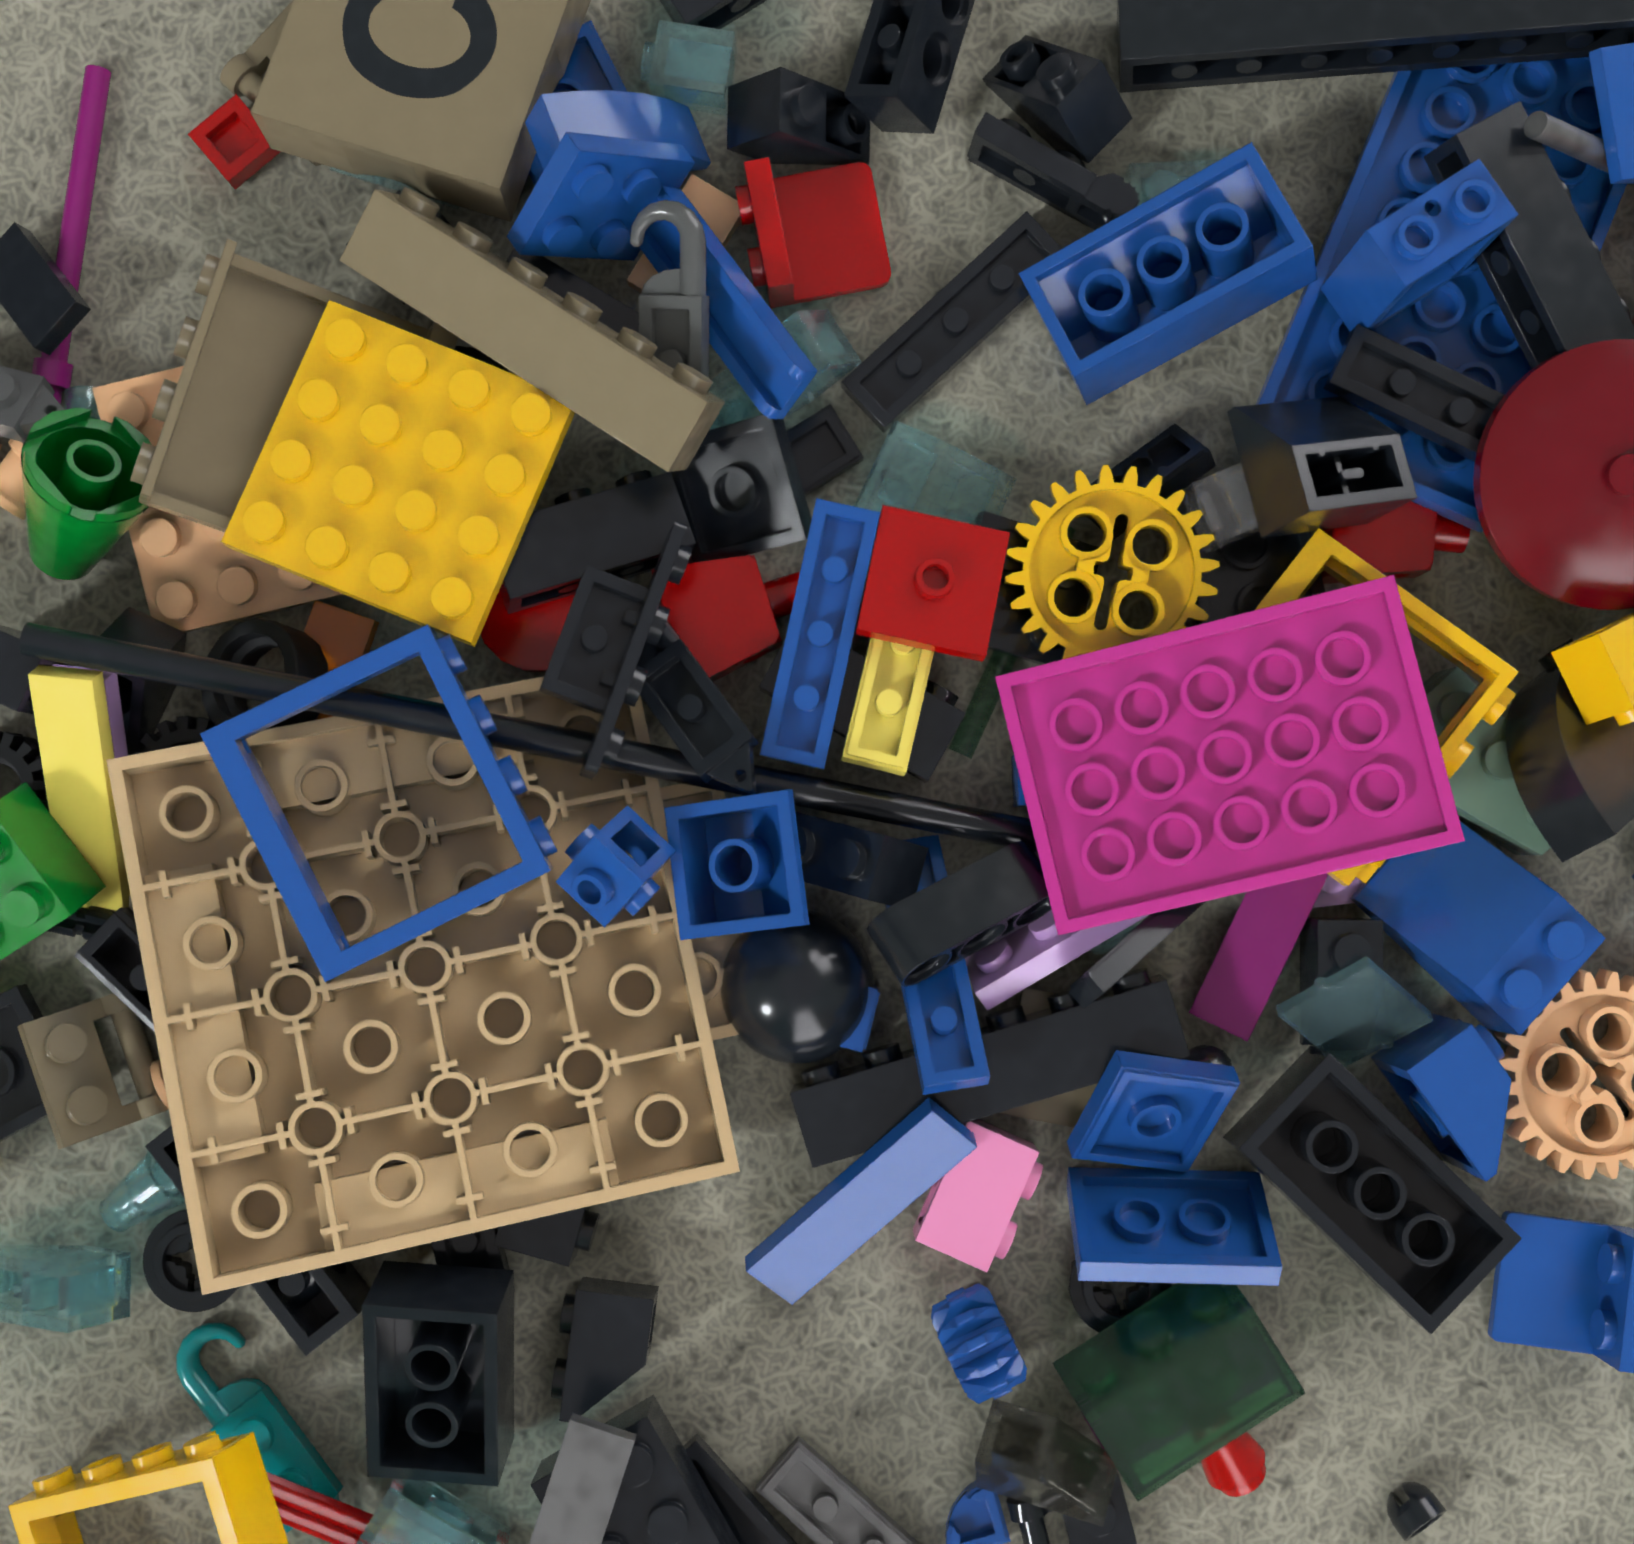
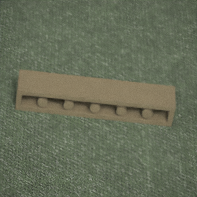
M407 187L403 188L401 194L374 190L340 258L341 262L666 472L687 470L725 401L709 392L713 382L707 376L684 363L678 362L674 369L653 356L658 347L652 341L627 327H622L620 333H617L599 321L603 313L600 308L575 293L567 292L564 298L544 286L548 279L544 272L514 256L510 263L490 251L494 243L491 238L465 223L458 222L456 227L453 228L436 217L440 207L424 195Z

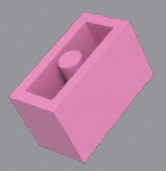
M980 1119L963 1123V1125L974 1133L977 1148L931 1186L913 1227L915 1241L984 1272H988L994 1256L1003 1260L1007 1255L1017 1230V1223L1010 1221L1020 1197L1026 1200L1032 1197L1040 1180L1043 1164L1036 1162L1040 1152L1033 1143Z

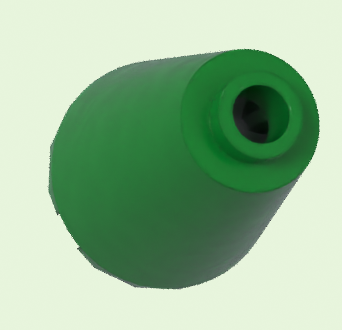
M71 408L51 412L33 424L21 451L30 557L42 572L62 580H75L86 576L149 507L139 503L143 485L130 481L142 443L152 445L151 442L129 422L114 416L112 423L90 417L91 409Z

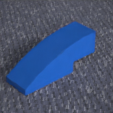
M615 90L545 93L540 95L525 121L543 170L546 168L565 132L683 145L695 161L690 171L707 169L711 163L689 106L663 97Z

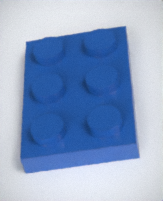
M1068 1167L1067 1196L1078 1281L1279 1286L1282 1263L1260 1172L1208 1170L1181 1172L1164 1169Z

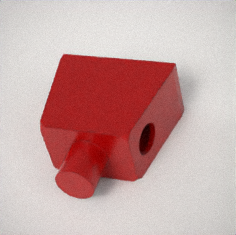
M1412 501L1368 524L1322 530L1385 576L1394 575L1395 579L1416 578L1430 571L1433 565L1434 551L1463 553L1470 537V528L1442 517L1437 512ZM1326 571L1321 573L1323 584L1341 583Z
M755 555L688 563L679 585L667 582L661 603L663 606L670 608L667 621L714 682L782 646V640L775 619L791 614L800 571L763 583Z

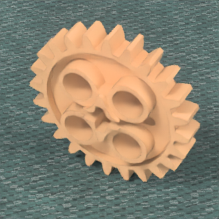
M1599 968L1594 978L1591 972L1579 969L1571 978V985L1567 982L1521 1035L1494 1032V1036L1508 1045L1506 1053H1504L1505 1057L1499 1060V1062L1512 1079L1505 1119L1515 1120L1509 1126L1506 1133L1519 1142L1527 1141L1524 1152L1540 1161L1547 1157V1166L1561 1173H1565L1571 1166L1572 1173L1590 1180L1596 1167L1598 1173L1610 1179H1617L1619 1161L1625 1167L1634 1171V1092L1631 1083L1634 1074V977L1625 974L1619 980L1618 972ZM1606 1014L1608 1019L1607 1033L1600 1041L1595 1042L1593 1038L1594 1024L1600 1016ZM1566 1027V1033L1576 1051L1569 1048L1561 1038L1560 1032L1563 1028ZM1556 1053L1559 1060L1557 1073L1552 1079L1544 1082L1542 1078L1544 1062ZM1582 1056L1584 1058L1598 1062L1599 1064L1593 1070L1589 1063L1585 1062ZM1598 1077V1079L1601 1081L1602 1084H1604L1607 1090L1596 1085H1593L1592 1083ZM1614 1096L1620 1098L1628 1108L1629 1114L1626 1118H1624L1623 1112L1616 1103L1617 1100ZM1595 1105L1597 1114L1595 1122L1589 1129L1582 1131V1115L1588 1107Z

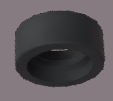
M258 617L236 623L218 638L207 655L209 658L255 666L263 655L272 648L279 647L284 658L285 673L317 678L328 672V663L320 645L305 632L277 621ZM201 690L203 705L210 721L216 726L249 710L245 698ZM305 710L267 729L316 720L320 713Z

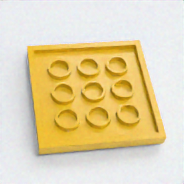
M329 300L221 542L230 549L418 625L425 626L428 624L438 633L443 635L450 634L451 638L475 647L575 412L515 374Z

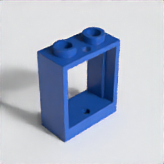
M1479 158L1368 228L1320 289L1349 331L1357 324L1373 331L1462 274L1519 214ZM1425 205H1435L1432 208V210L1427 214L1425 211Z

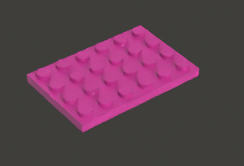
M1394 575L995 677L1058 935L1465 841Z

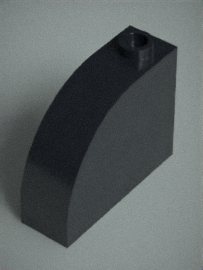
M1572 638L1538 660L1545 670L1517 692L1508 710L1506 720V747L1517 789L1535 825L1562 863L1616 835L1634 818V722L1619 726L1615 717L1612 716L1588 725L1585 724L1551 652L1573 642Z

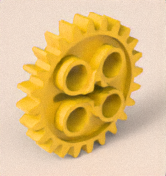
M1103 465L1098 475V482L1094 485L1090 484L1086 475L1081 470L1076 471L1073 480L1075 491L1070 494L1057 482L1052 483L1049 488L1055 504L1051 508L1036 500L1030 503L1029 507L1039 522L1036 526L1027 523H1017L1014 530L1027 540L1028 543L1026 547L1009 548L1006 556L1022 563V571L1009 574L1004 579L1006 584L1023 587L1024 595L1016 598L1009 604L1011 610L1029 609L1032 617L1021 628L1022 633L1033 632L1039 628L1046 633L1038 649L1041 654L1051 650L1058 644L1064 648L1061 656L1062 660L1186 628L1184 623L1187 619L1200 622L1208 620L1209 615L1195 603L1197 597L1217 595L1218 589L1202 582L1201 577L1202 573L1220 567L1219 561L1201 558L1199 549L1209 545L1215 538L1213 534L1194 536L1191 527L1199 521L1203 513L1201 510H1196L1182 516L1177 510L1185 495L1182 489L1164 499L1159 495L1163 476L1157 474L1143 488L1137 486L1138 474L1136 467L1131 466L1124 475L1122 482L1119 483L1114 482L1109 465ZM1118 515H1123L1127 518V527L1117 565L1119 569L1127 571V580H1120L1113 585L1107 624L1103 630H1098L1094 625L1103 591L1104 577L1094 574V565H1102L1110 557L1115 519ZM1078 517H1089L1100 525L1103 532V540L1098 549L1091 552H1082L1070 544L1067 528L1072 520ZM1152 529L1164 537L1166 554L1160 563L1146 564L1135 556L1133 539L1138 531ZM1066 580H1075L1082 583L1090 595V603L1087 610L1078 617H1069L1062 614L1054 602V593L1057 586ZM1128 593L1143 594L1151 601L1153 617L1150 623L1143 629L1128 627L1119 615V605Z

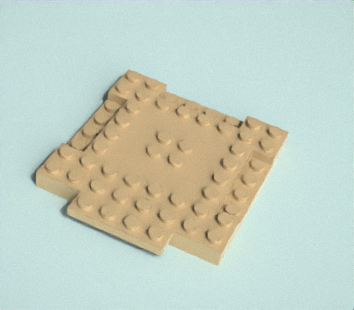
M544 676L465 691L468 699L480 694L490 713L595 733L601 716L599 713L540 692L539 689ZM639 695L634 707L623 703L615 728L625 731L624 739L651 744L643 704ZM441 696L423 699L444 704ZM337 716L265 729L246 738L350 946L522 862L464 742L461 740ZM204 741L107 759L202 1295L740 1172L713 1040L739 1035L732 1023H729L725 1014L721 998L724 961L736 939L743 933L680 940L670 859L652 878L661 888L634 917L627 910L623 909L605 928L556 883V880L573 861L565 853L566 849L590 824L593 823L600 830L628 805L668 842L664 807L726 799L725 793L682 783L660 788L659 781L656 778L599 768L598 773L591 780L579 775L583 764L493 747L499 760L511 755L526 784L528 791L517 797L528 819L531 820L540 815L550 832L549 834L558 852L548 856L553 869L325 982Z

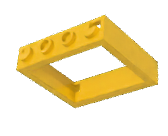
M1318 528L1255 610L1301 599L1323 571H1326L1346 587L1387 576ZM1397 584L1409 632L1480 682L1437 736L1447 775L1450 779L1475 748L1465 739L1479 721L1483 719L1492 726L1515 697L1516 693L1507 686L1519 671ZM1386 860L1327 874L1343 886H1349L1355 877L1366 884Z
M216 1430L187 1441L183 1444V1449L173 1450L171 1442H164L138 1452L131 1457L132 1461L123 1463L121 1454L104 1457L83 1467L81 1473L78 1474L73 1473L72 1466H65L53 1474L34 1479L32 1481L34 1491L8 1506L19 1544H84L74 1511L202 1482L221 1544H289L254 1432L220 1439L219 1434H216Z

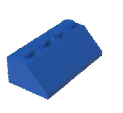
M1252 142L1019 273L1086 405L1317 280L1313 245Z

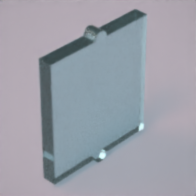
M1367 956L1327 978H1316L1313 986L1276 1005L1277 1014L1281 1019L1317 1048L1330 1053L1344 1067L1381 1048H1392L1394 1041L1433 1021L1429 1009Z

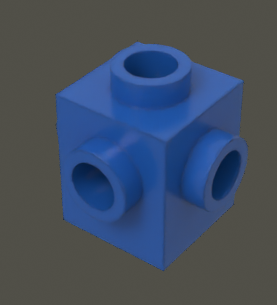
M627 805L603 828L599 830L592 823L570 844L565 853L573 861L556 880V883L605 928L623 909L627 910L634 917L661 888L652 878L676 850Z

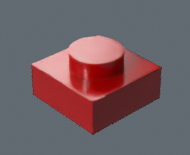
M237 94L188 133L191 139L235 190L281 152L270 148L250 109Z

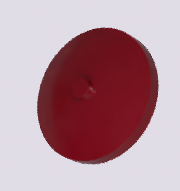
M1634 339L1604 340L1578 346L1547 359L1527 372L1510 388L1494 409L1483 430L1477 449L1473 478L1474 499L1479 521L1491 548L1511 573L1524 584L1544 596L1572 606L1598 610L1634 608Z

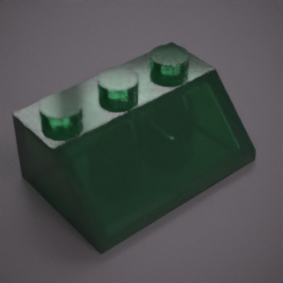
M1176 1283L1052 1363L1137 1501L1148 1496L1305 1394L1300 1382L1237 1285Z

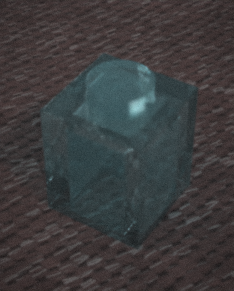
M659 20L655 43L646 41L643 48L641 81L649 82L651 94L684 104L690 110L727 116L728 86L733 84L737 60L735 32Z

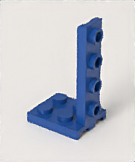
M565 132L506 236L518 254L634 261L642 250L658 273L664 270L679 269L680 235L673 223L662 220L651 224L645 232L642 245L639 247L632 246L630 235L631 226L638 213L650 203L661 200L682 203L698 217L703 225L706 238V296H709V343L757 409L770 419H784L818 371L680 189V186L695 164V161L683 145Z

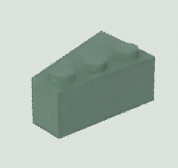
M1459 667L1436 672L1423 683L1437 736L1477 687ZM1501 715L1492 726L1481 719L1465 739L1475 748L1449 779L1459 820L1471 830L1515 855H1543L1551 847L1527 811L1514 781L1506 747L1507 719Z

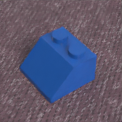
M792 789L664 807L668 843L676 850L671 856L670 861L680 940L809 925Z
M1432 1013L1371 1058L1444 1161L1485 1182L1497 1174L1512 1080L1499 1062V1060L1505 1057L1504 1051L1493 1035L1482 1025L1478 1024L1474 1027L1472 1024L1463 1022L1460 1019L1455 1020Z

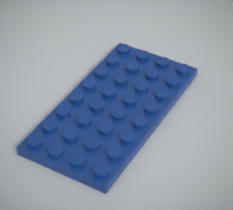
M1589 57L1394 72L1316 258L1317 280L1304 287L1255 405L1338 397L1323 389L1350 331L1320 288L1368 228L1437 185L1424 159L1425 155L1456 134L1521 101L1528 116L1535 111H1543L1603 139ZM1542 144L1559 179L1568 187L1571 202L1589 238L1595 242L1599 251H1601L1627 184H1610L1609 173ZM1426 204V213L1428 214L1435 205ZM1476 259L1462 274L1373 330L1504 395L1518 380L1532 370ZM1352 403L1400 434L1417 498L1412 500V502L1477 532H1483L1474 499V461Z

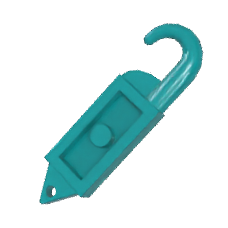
M205 1323L194 1328L182 1340L176 1355V1371L182 1386L213 1426L210 1430H216V1434H219L220 1439L254 1432L267 1472L340 1501L339 1492L344 1486L268 1385L259 1379L243 1378L232 1381L219 1389L202 1366L200 1352L207 1342L214 1339H222L228 1341L236 1348H242L246 1343L245 1337L236 1328L225 1323ZM283 1524L284 1530L287 1533L293 1529L292 1527Z

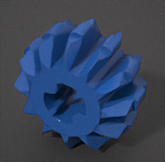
M980 1283L965 1290L962 1287L945 1295V1300L932 1306V1324L956 1377L959 1379L968 1398L978 1404L992 1397L995 1400L1012 1392V1387L1026 1381L1027 1367L988 1288Z

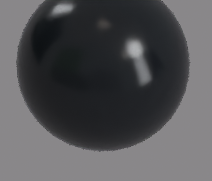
M808 910L809 925L743 933L730 948L723 965L721 998L729 1023H732L741 1040L755 1052L783 1063H811L832 1056L843 1049L840 1045L852 1035L864 1015L868 1000V987H874L873 972L868 955L857 937L834 918Z

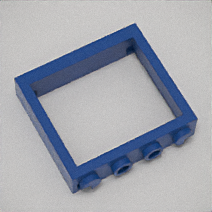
M428 624L200 733L325 982L551 871L553 867L548 856L558 852L542 817L539 815L529 820L517 797L527 792L528 789L511 755L499 760L487 735L498 731L484 700L480 694L468 699L457 677L458 674L468 669L450 634L438 638L436 632ZM420 655L522 862L350 946L246 738Z

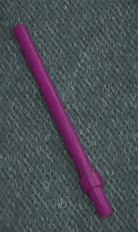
M96 65L85 66L55 261L77 292L80 284L111 80V72L106 68ZM72 331L51 355L42 352L41 357H35L33 360L32 374L46 378L55 391L53 396L60 404L63 392H70L74 366L67 363Z

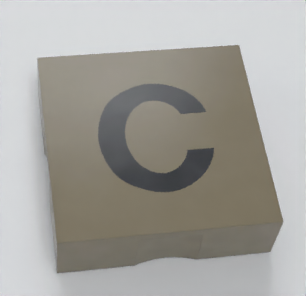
M293 0L251 109V114L271 149L356 175L364 174L393 179L416 189L427 197L511 222L536 154L525 121L540 95L552 93L564 76L591 0Z

